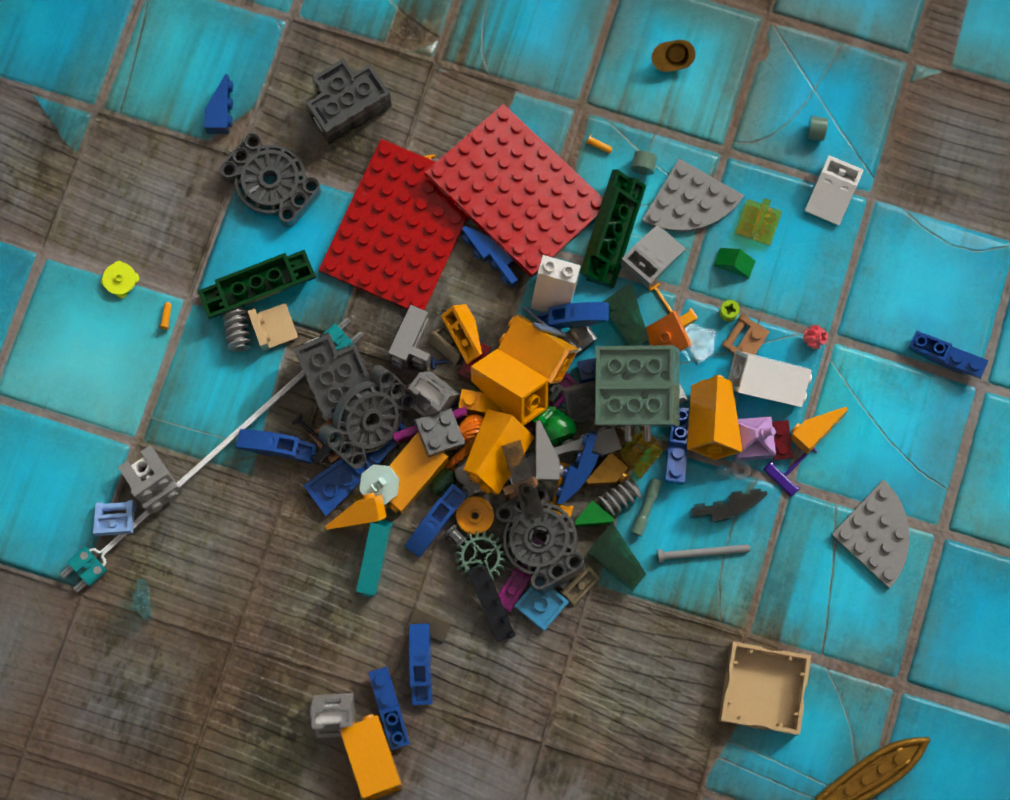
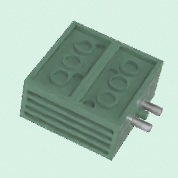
M674 345L596 346L595 425L601 427H625V441L630 442L632 439V427H634V434H641V427H644V441L646 442L651 441V427H679V348Z

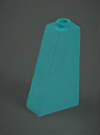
M382 519L370 523L356 592H360L361 596L371 598L372 595L375 596L378 592L394 523L392 521Z

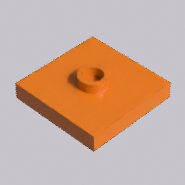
M676 311L644 328L651 346L674 345L680 349V352L692 346Z

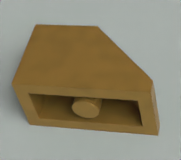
M610 453L586 480L585 485L593 487L615 485L618 481L622 483L628 476L626 471L629 467Z

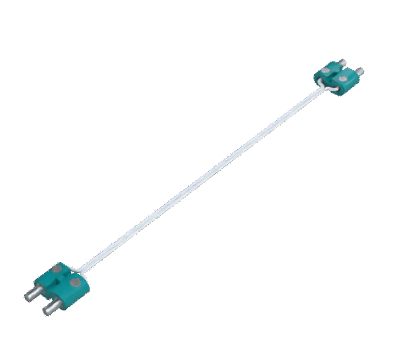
M345 318L339 325L334 323L324 332H329L336 349L345 347L353 341L356 344L364 337L361 332H358L352 339L345 335L343 329L351 323L349 318ZM303 370L177 482L178 486L181 487L235 439L239 435L240 429H246L305 376ZM147 511L134 520L133 529L150 515ZM127 534L118 535L101 551L95 548L89 550L84 546L67 561L69 566L60 575L65 578L73 570L80 575L82 580L73 587L77 593L86 585L91 587L108 571L105 567L106 559L104 555ZM92 551L98 554L102 553L103 564L95 557Z

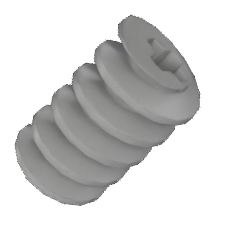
M244 309L227 312L222 317L225 321L226 342L229 343L227 349L230 351L242 352L251 349V346H246L250 339L244 338L249 335L248 331H243V329L248 328V324H242V322L247 320V317L241 316L246 313Z
M630 477L631 483L627 480L624 481V487L618 484V491L611 488V495L605 492L604 498L598 496L602 507L607 513L609 512L614 516V509L616 508L621 512V505L623 504L627 508L628 500L634 504L635 496L639 500L642 499L641 492L632 477Z

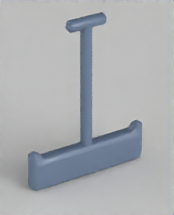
M521 307V310L526 311L539 322L532 323L538 330L564 338L567 337L563 330L545 324L531 312V309Z

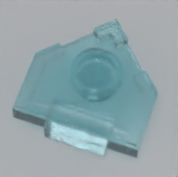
M690 324L684 328L692 343V346L683 350L689 361L692 359L696 365H699L714 355L717 330L701 328L695 324Z
M138 579L136 591L132 592L135 612H141L142 619L151 620L153 614L148 581Z

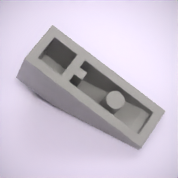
M536 421L534 477L538 481H558L563 476V465H560V460L541 421Z

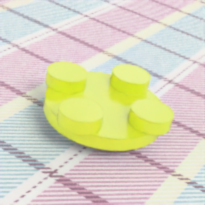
M117 261L106 268L101 284L110 293L123 299L134 288L135 284L139 282L140 278L130 265Z

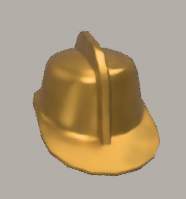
M686 40L663 42L654 48L652 63L656 69L662 72L685 69L693 63L696 52L694 46Z

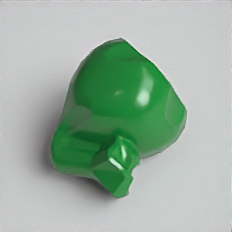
M548 406L547 410L531 420L533 425H535L536 421H541L554 446L561 444L563 441L573 439L576 433L574 421L555 406Z

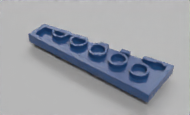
M400 423L397 432L406 429L402 423ZM392 438L379 450L365 453L366 463L360 469H354L340 459L306 483L304 487L327 517L359 486L361 474L373 464L379 465L398 445H395Z

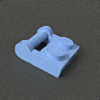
M128 500L127 502L108 504L97 502L95 505L93 534L95 536L133 534L134 514L137 508L136 501ZM126 510V513L104 514L105 511Z

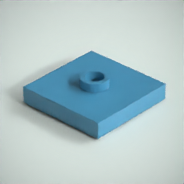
M541 578L536 582V586L541 587L546 581ZM531 585L514 607L544 632L569 601L554 588L545 593H539Z

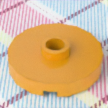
M482 497L466 498L456 511L458 526L467 534L475 535V531L482 534L483 531L489 530L493 524V507L489 501ZM477 513L479 517L472 519L471 515Z

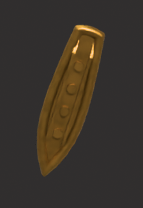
M930 737L902 739L879 748L839 776L816 795L815 800H869L900 781L915 767L925 753L931 740Z

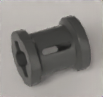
M453 525L443 535L444 538H447L455 546V550H458V545H464L463 539L467 541L469 539L459 532L456 525Z

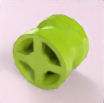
M734 300L723 302L719 310L721 319L727 322L735 320L740 310L738 303Z

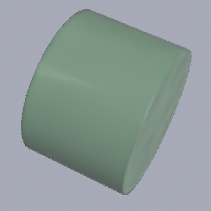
M811 116L807 139L824 141L828 118Z
M635 151L631 169L639 174L652 175L655 170L657 156L648 151Z

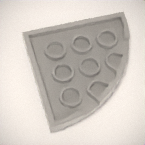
M679 159L643 217L642 222L651 227L657 225L665 230L677 232L700 230L716 224L719 220L730 214L738 206L744 195Z
M883 479L831 536L889 589L899 577L906 562L909 549V526L902 503L893 489Z

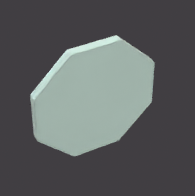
M373 464L361 474L360 492L362 494L372 492L375 495L382 494L384 505L398 495L399 477L390 466Z

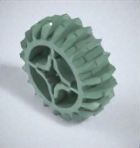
M475 531V538H472V535L469 533L467 535L469 541L463 539L464 546L458 545V549L461 552H455V556L460 557L455 560V564L461 563L457 570L461 571L464 569L465 571L461 576L465 577L468 574L466 570L470 569V566L482 564L483 562L480 559L475 560L478 551L481 555H486L484 562L494 581L492 574L499 577L500 573L497 569H505L500 563H507V559L501 558V556L506 555V552H500L504 548V544L497 546L500 539L496 538L492 541L494 536L492 533L489 535V538H486V531H483L482 537H479L478 531ZM477 543H487L493 548L482 550ZM472 546L474 555L465 562V552ZM496 553V564L490 570L487 560Z

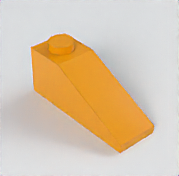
M467 304L453 305L441 315V318L465 362L470 364L482 354L476 321Z
M465 389L461 390L458 408L466 407L467 414L485 416L488 409L505 413L486 394Z
M842 407L805 420L801 425L798 423L791 430L793 433L791 440L808 455L846 415L848 408Z
M374 492L363 494L362 499L357 500L327 524L326 530L376 522L386 518L382 494L375 495Z

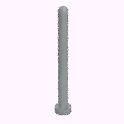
M750 545L668 552L657 549L658 563H663L666 559L744 553L750 551Z

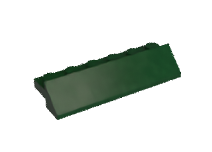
M613 169L579 272L587 278L586 281L609 288L615 287L621 268V260L625 255L647 186L637 178L628 177L618 169Z
M304 249L289 256L283 253L214 280L216 284L198 290L208 319H212L315 279L316 276Z

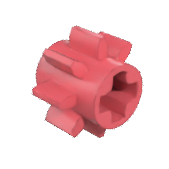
M811 325L810 329L804 332V342L807 346H811V349H820V345H824L827 342V332L824 328H820L819 325Z

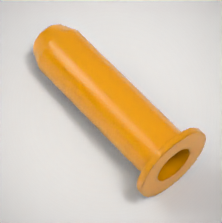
M590 135L586 145L590 144L606 153H611V146Z
M170 302L164 304L161 325L158 326L160 329H170L168 327L172 307Z

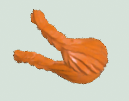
M472 414L459 424V429L466 442L464 447L447 464L446 470L448 472H454L456 464L460 463L461 460H464L470 454L484 417Z

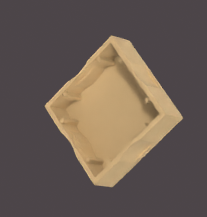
M739 642L730 643L718 722L796 736L800 735L804 710L803 697L808 682L811 655L789 651H772L761 646Z

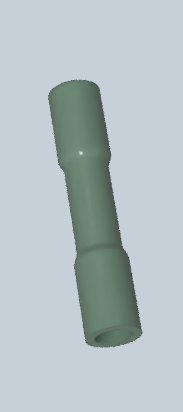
M651 480L645 501L631 533L642 537L649 514L663 484L661 481Z

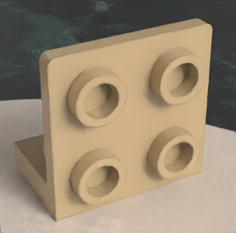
M285 303L259 313L256 312L255 308L248 311L262 351L298 339Z

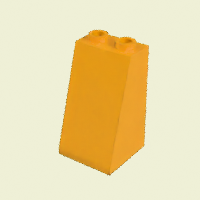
M523 315L512 317L508 324L509 329L507 333H504L499 340L500 346L498 349L547 378L550 384L560 383L579 349L554 334L538 330L533 326V321Z
M496 349L471 366V381L506 414L513 415L523 426L548 409V379L503 351Z
M715 375L710 379L701 380L691 385L688 450L713 460L742 452L732 381L725 379L721 375Z
M488 409L463 470L469 475L468 478L471 481L480 485V489L483 492L499 495L535 437L513 415Z
M418 432L389 465L399 477L398 495L387 505L395 513L399 511L403 514L449 463L448 456L445 453L428 457Z
M371 714L363 717V721L358 723L353 721V726L339 729L363 800H374L404 789L378 715L374 716Z

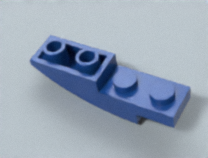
M464 226L461 238L466 245H471L475 258L477 260L481 259L483 263L490 259L489 264L495 271H499L501 274L500 279L504 285H509L511 289L518 284V279L510 270V267L513 266L511 257L488 236Z
M581 302L549 307V311L538 313V318L553 328L563 329L573 326L578 329L608 322L609 303Z
M917 330L909 345V349L936 364L959 374L966 373L979 379L982 378L988 364L987 359L952 347L951 343Z
M679 408V427H670L665 483L684 485L689 408Z
M240 429L236 443L237 449L271 457L275 455L309 464L313 463L310 457L315 455L317 446L314 443L301 441L298 437L250 429Z
M590 430L589 434L584 435L581 444L584 445L583 452H578L575 461L578 466L570 463L569 468L565 467L562 479H565L563 486H558L555 495L559 497V504L564 503L573 496L593 470L599 455L598 452L592 451L597 438L596 431Z
M452 483L419 524L405 544V547L421 558L468 495Z
M430 623L410 624L409 669L412 705L433 704Z
M385 666L369 671L368 674L391 750L409 745L410 741L388 667Z

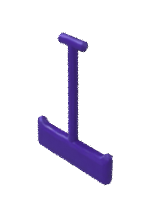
M815 448L811 450L814 453H817V450ZM804 453L784 474L774 465V461H770L764 468V471L787 494L793 496L800 489V486H795L786 476L807 454Z

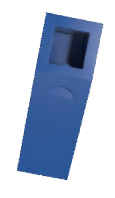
M228 74L224 75L205 108L204 128L207 134H229V127L233 126V119L230 116V110H233V99L230 98V92H233V81H230Z

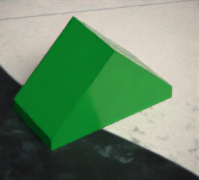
M720 248L714 266L749 279L755 260L741 249Z
M592 500L575 520L574 525L575 528L613 525L614 518Z

